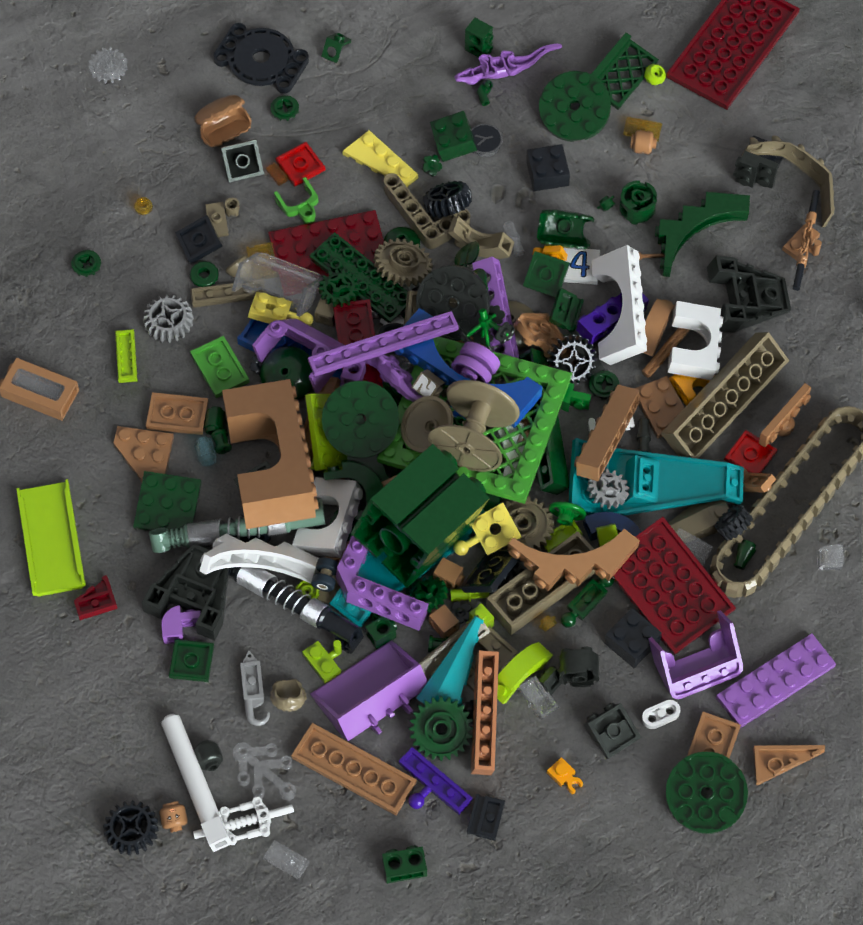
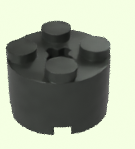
M585 646L581 649L572 650L565 648L561 650L559 656V681L562 684L566 685V682L572 683V687H588L594 685L595 680L599 681V655L593 652L592 647Z

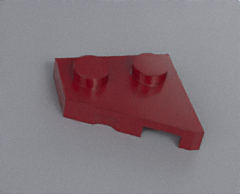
M107 575L102 577V581L95 587L92 585L83 595L74 600L79 620L118 609Z

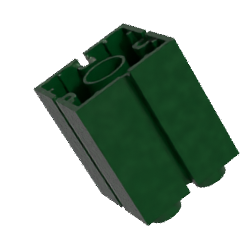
M434 444L429 446L370 499L362 516L351 532V535L375 558L379 557L383 552L387 555L381 564L406 588L468 532L490 499L486 495L484 485L474 477L468 478L464 473L459 477L456 473L459 468L454 456L448 451H440Z

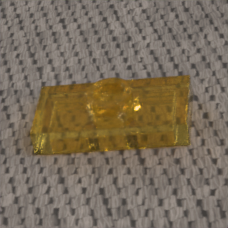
M627 117L623 135L632 137V134H635L637 130L652 131L654 138H657L659 142L662 123Z

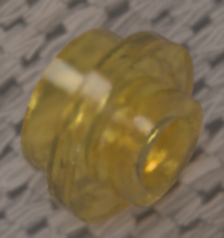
M141 197L135 202L134 208L138 214L146 215L152 211L153 205L148 198Z
M550 615L544 617L539 621L541 623L539 629H543L544 632L551 629L557 624L556 617H550Z

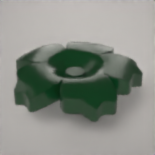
M435 154L432 157L430 155L424 156L422 159L425 162L422 170L424 172L428 171V174L432 177L436 176L437 172L442 169V164L438 163L440 159Z

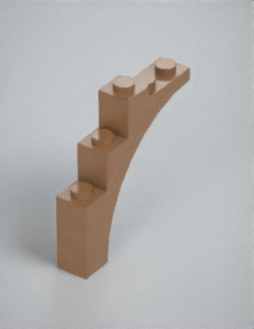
M623 529L608 543L585 553L573 555L545 553L528 547L515 538H512L508 543L507 550H509L508 552L513 558H519L523 561L524 566L528 570L535 571L533 580L540 589L545 588L549 591L562 575H565L564 577L569 583H575L579 586L593 569L598 577L609 581L638 548L640 540L626 529Z

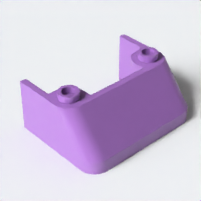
M294 318L271 322L252 345L258 361L261 363L284 335L311 349L312 356L345 346ZM336 370L314 377L313 372L310 374L309 379L315 393L318 394Z
M721 610L717 611L721 629L710 634L708 639L710 648L677 661L674 660L670 652L664 651L652 637L648 638L655 666L669 694L673 698L682 699L741 674L743 663L734 625Z

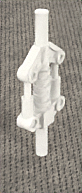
M255 797L252 801L239 804L240 806L229 809L224 806L219 810L221 819L232 841L231 845H235L237 840L269 836L271 818L294 812L292 804L268 811V807L265 806L260 797ZM255 808L257 813H252L251 816L246 815V817L241 816L240 819H230L227 822L232 812L240 810L242 812ZM256 822H259L260 828L247 831L245 834L235 836L230 832L231 829L233 831L235 828L240 829L242 826L244 828L246 825L251 826V824L255 825L257 824ZM203 829L193 831L195 839L205 837Z

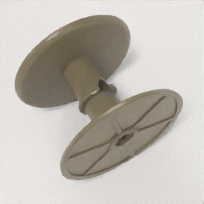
M475 380L453 382L447 388L446 397L451 407L466 418V421L462 422L463 426L449 424L435 427L429 433L430 446L434 444L440 451L445 450L451 453L457 461V467H466L468 470L477 472L495 470L502 463V454L498 446L487 436L483 435L486 431L485 426L499 428L514 424L520 415L519 407L508 394L490 384Z

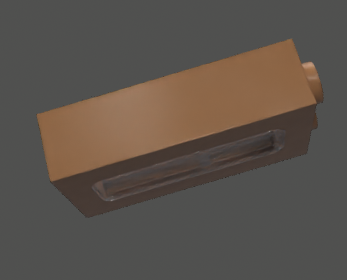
M16 358L14 363L9 365L7 375L0 381L1 397L63 421L79 392L77 381Z

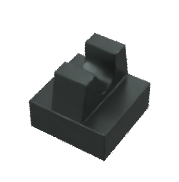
M553 667L545 668L543 676L535 679L544 692L550 696L562 684L559 681L557 669Z

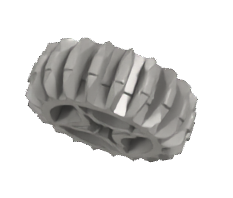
M166 294L163 299L159 296L158 301L152 299V305L147 304V310H144L143 323L145 330L155 340L160 338V341L163 343L165 339H168V342L171 343V339H175L178 342L179 336L184 338L185 333L190 332L194 316L192 308L189 307L187 301L183 302L181 297L176 300L175 295L169 298Z

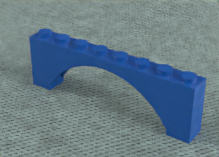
M419 308L404 326L433 316ZM433 339L394 351L397 355L407 358L411 364L418 365L423 370H430L445 382L444 385H450L460 380H471L458 374L444 362L435 347ZM529 377L513 383L490 384L504 391L518 405L520 415L518 420L511 425L514 428L542 397V386Z

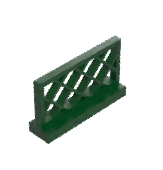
M628 33L621 37L591 73L601 80L603 84H606L611 105L617 110L621 108L645 78L644 70L649 65H643L642 59H649L652 62L651 64H657L659 61L655 56L633 42L631 35ZM632 47L636 50L637 55H628L627 49ZM629 59H638L639 66H630ZM618 60H626L627 67H618ZM632 70H640L641 77H633ZM619 71H628L629 78H621ZM608 72H616L617 79H608ZM622 82H630L631 89H623ZM609 83H618L619 90H611ZM612 94H620L621 101L618 103L613 100Z

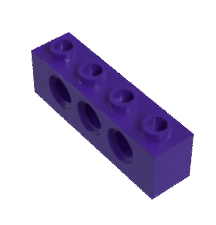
M622 293L616 297H611L604 305L597 306L590 314L583 315L578 319L576 331L583 339H588V343L595 344L613 331L622 311ZM642 293L643 312H645L649 299Z

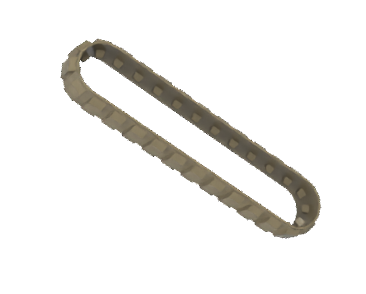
M851 406L838 407L830 411L828 417H824L821 420L816 431H813L808 436L806 443L802 444L796 451L795 457H791L787 462L784 471H780L775 477L776 480L772 484L771 489L762 493L761 499L758 498L752 505L749 514L753 520L750 522L751 525L747 526L748 529H752L755 526L753 522L759 515H764L766 512L765 507L770 501L774 502L776 500L778 491L788 485L787 480L792 474L796 475L798 473L799 465L810 458L809 453L814 447H819L821 438L831 432L832 426L839 423H849L856 426L863 433L862 410ZM863 442L859 446L855 445L852 449L854 453L848 460H843L841 463L843 467L838 473L834 472L831 475V482L827 487L823 486L820 489L821 494L816 500H811L809 503L810 508L805 514L801 513L799 515V522L794 528L790 527L787 530L788 535L782 542L778 541L775 545L777 549L771 556H766L764 559L766 563L760 570L756 569L754 571L753 578L744 582H734L727 579L720 571L724 565L721 562L725 557H730L732 554L731 549L736 543L742 542L744 539L742 536L746 531H742L743 533L739 534L737 538L733 537L732 540H724L717 549L716 555H713L709 573L712 574L713 580L726 596L732 598L747 597L755 592L757 586H762L768 578L769 572H773L778 566L780 558H784L790 551L791 544L797 542L801 537L802 531H805L812 523L813 517H817L821 512L824 503L829 502L835 490H838L845 482L846 476H849L856 468L857 462H861L863 459Z

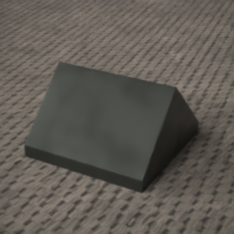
M256 139L221 147L222 162L229 183L264 174Z

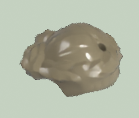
M297 679L276 681L270 692V699L273 705L282 711H296L304 705L307 699L306 692Z

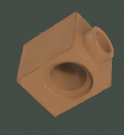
M442 558L433 573V578L439 577L441 581L445 582L448 589L453 590L457 586L460 587L465 579L463 575L464 568Z
M445 604L440 608L438 607L437 610L433 609L431 611L429 624L441 638L449 637L459 630V620Z

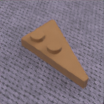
M825 745L754 746L756 785H760L824 753Z

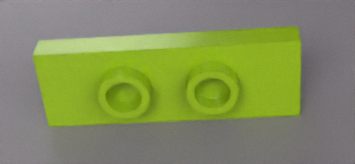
M134 329L115 331L118 382H137Z

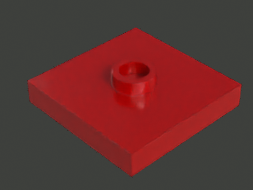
M307 142L275 158L277 164L294 187L303 183L304 177L309 180L325 171V166Z
M745 430L727 453L724 460L728 463L744 467L748 473H762L778 449L770 444L763 447L759 444V437Z

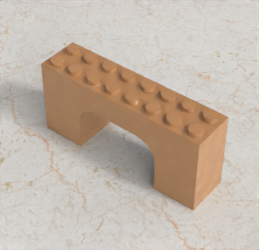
M290 379L222 390L231 443L267 439L278 446L280 453L279 462L270 469L237 474L246 529L316 518L315 510L319 509L317 497H314L317 496V491L314 483H311L314 482L313 471L308 469L311 467L310 456L305 455V453H308L307 442L305 440L302 441V439H305L304 427L299 426L303 425L300 413H297V411H300L299 402L297 399H294L297 397L295 386H291Z

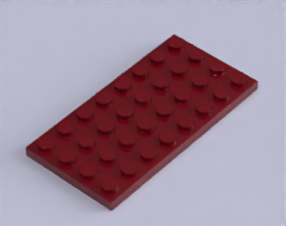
M721 0L666 73V78L728 110L798 15L800 8L785 0Z

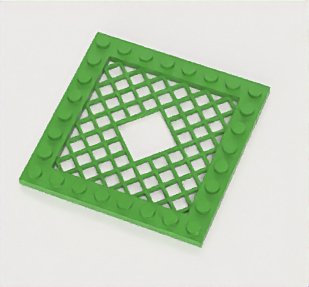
M442 337L433 338L439 355L445 363L448 362L451 366L452 361L460 355V350L464 343ZM493 352L500 361V367L496 372L497 374L492 376L491 384H495L493 380L503 377L505 384L521 381L529 377L539 385L545 386L546 390L542 387L540 406L536 402L534 405L536 409L528 412L523 418H527L531 425L521 428L518 424L516 426L518 430L510 434L506 427H494L483 433L485 436L489 434L492 436L493 442L498 446L506 460L505 463L501 464L497 469L487 472L471 471L466 467H458L459 469L456 473L459 477L464 473L468 478L474 477L484 485L488 494L525 504L572 378V373ZM418 365L414 366L411 373L413 377L412 385L420 373L424 371ZM506 376L515 379L509 382ZM444 385L442 388H448L449 385ZM440 395L439 398H441V399L444 400V401H447V397H444V398H443V397ZM402 396L398 406L399 427L393 442L383 452L379 453L377 458L378 463L403 470L422 454L411 450L402 438V418L407 408L413 403L404 396ZM536 414L533 422L530 416ZM503 429L506 436L497 439L493 432ZM530 430V433L527 438L524 432ZM521 434L524 441L515 444L512 437ZM509 439L512 446L503 450L500 442ZM525 445L521 454L518 448ZM515 449L518 457L509 460L506 453ZM519 461L515 470L512 464ZM509 465L512 473L503 476L500 469Z

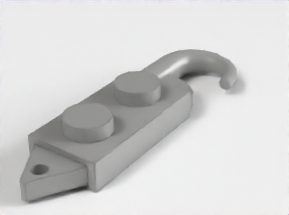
M248 651L243 663H240L245 713L247 720L252 725L261 726L269 720L270 712L267 711L265 717L261 720H257L254 717L253 708H257L264 703L260 661H257L253 654Z

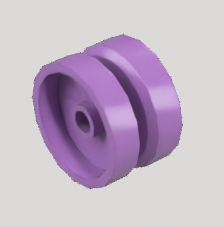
M466 342L460 350V355L451 364V369L465 378L488 384L492 380V375L500 367L498 357L486 347L475 342Z

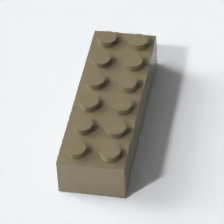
M577 531L549 553L573 555L594 550V548ZM526 569L487 597L486 608L512 636L578 586L575 583H569L565 579V575H562L549 591L545 588L540 589L533 580L535 571ZM594 569L585 578L583 582H585L587 579H589L591 576L595 574Z

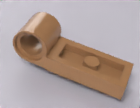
M744 468L743 492L765 493L771 489L776 478L773 474L748 473Z

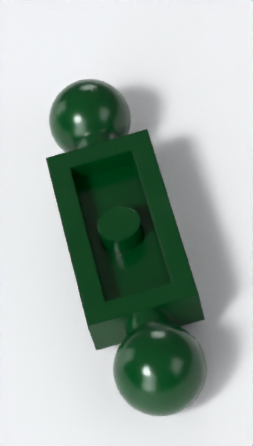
M599 577V582L592 579L567 605V609L571 612L562 614L560 618L561 624L566 628H570L575 625L576 617L583 620L608 594V590L605 587L612 586L614 579L611 578L608 581L605 578L601 579Z

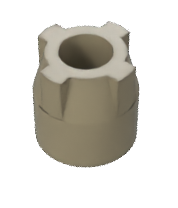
M228 198L225 201L227 216L237 217L239 215L240 205L236 198Z

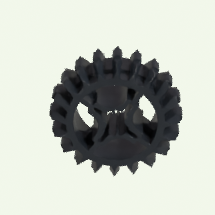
M448 181L447 183L430 188V191H427L423 196V206L428 215L432 217L453 216V214H459L460 211L470 206L472 193L466 183L462 181Z
M570 334L569 338L563 335V341L556 338L558 344L552 343L553 351H547L551 355V357L546 358V361L551 362L547 366L560 369L558 362L566 364V369L572 373L570 380L572 384L574 380L577 384H580V378L584 381L587 380L585 375H592L590 368H596L592 364V362L597 361V358L593 357L596 351L591 350L593 344L588 343L589 340L586 338L582 339L581 335H577L576 338L574 334ZM575 345L582 347L585 356L577 355ZM565 348H567L566 352H565L564 354L560 355L561 352H562ZM571 356L575 357L571 363L568 361ZM580 364H583L582 367L576 371L577 367Z
M133 800L130 805H127V802L124 801V807L120 808L116 804L117 811L110 810L111 817L105 818L107 824L103 825L104 830H106L104 837L108 838L107 843L112 845L114 851L119 849V853L123 854L127 850V854L130 856L132 851L135 850L136 855H139V849L142 848L146 852V844L152 846L153 841L151 839H157L155 832L159 831L157 826L158 819L154 818L155 812L150 811L148 805L143 808L141 801L137 806ZM128 815H134V816L131 817V818L125 817V816H128ZM145 819L148 823L145 833H142L140 826ZM118 822L122 827L119 837L115 834V827ZM131 838L137 839L135 841H128Z

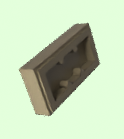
M224 203L205 204L206 213L218 237L229 236Z

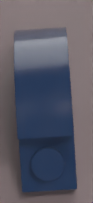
M614 512L594 513L586 516L583 521V526L590 541L598 539L597 527L616 524L618 534L623 529H626L633 536L641 533L639 527L632 520Z

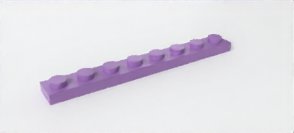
M452 311L308 357V362L314 377L457 331L459 326Z

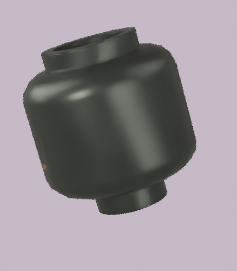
M204 740L197 745L194 751L202 770L215 771L223 761L222 753L216 742Z

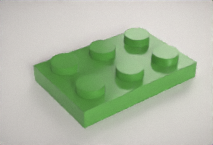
M224 336L190 351L194 362L215 398L223 396L222 390L238 388L250 383L247 374Z

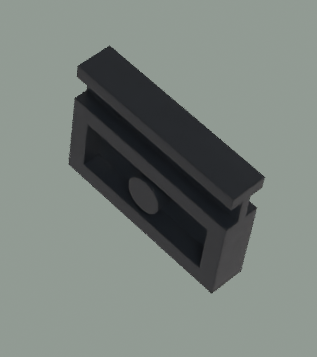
M476 794L467 834L495 841L505 800Z

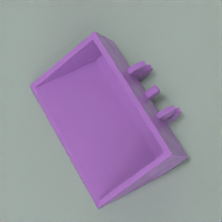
M391 640L310 695L336 730L349 741L369 727L377 735L381 734L382 731L377 726L378 721L385 716L393 717L395 715L393 711L400 706L408 714H411L413 709L408 705L410 703L409 700L418 695L428 681L421 665Z

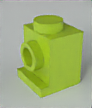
M482 603L469 612V621L478 615L484 620L487 627L490 626L492 628L494 626V616Z

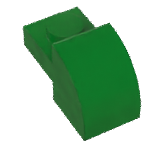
M569 383L560 409L569 412L570 406H573L579 410H589L591 394L574 391V384Z

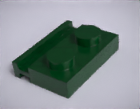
M560 288L548 322L562 329H567L570 333L574 332L584 299H579L576 295Z

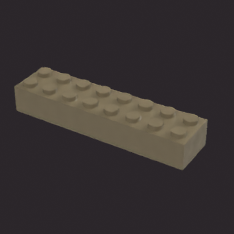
M755 333L661 432V435L677 456L698 459L789 362V359L770 333Z

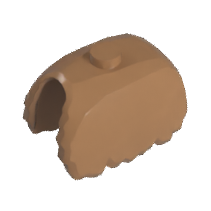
M237 95L225 96L209 103L198 111L194 118L197 125H201V139L205 144L210 147L221 146L223 142L233 140L251 128L252 120L247 111L242 107L245 101Z

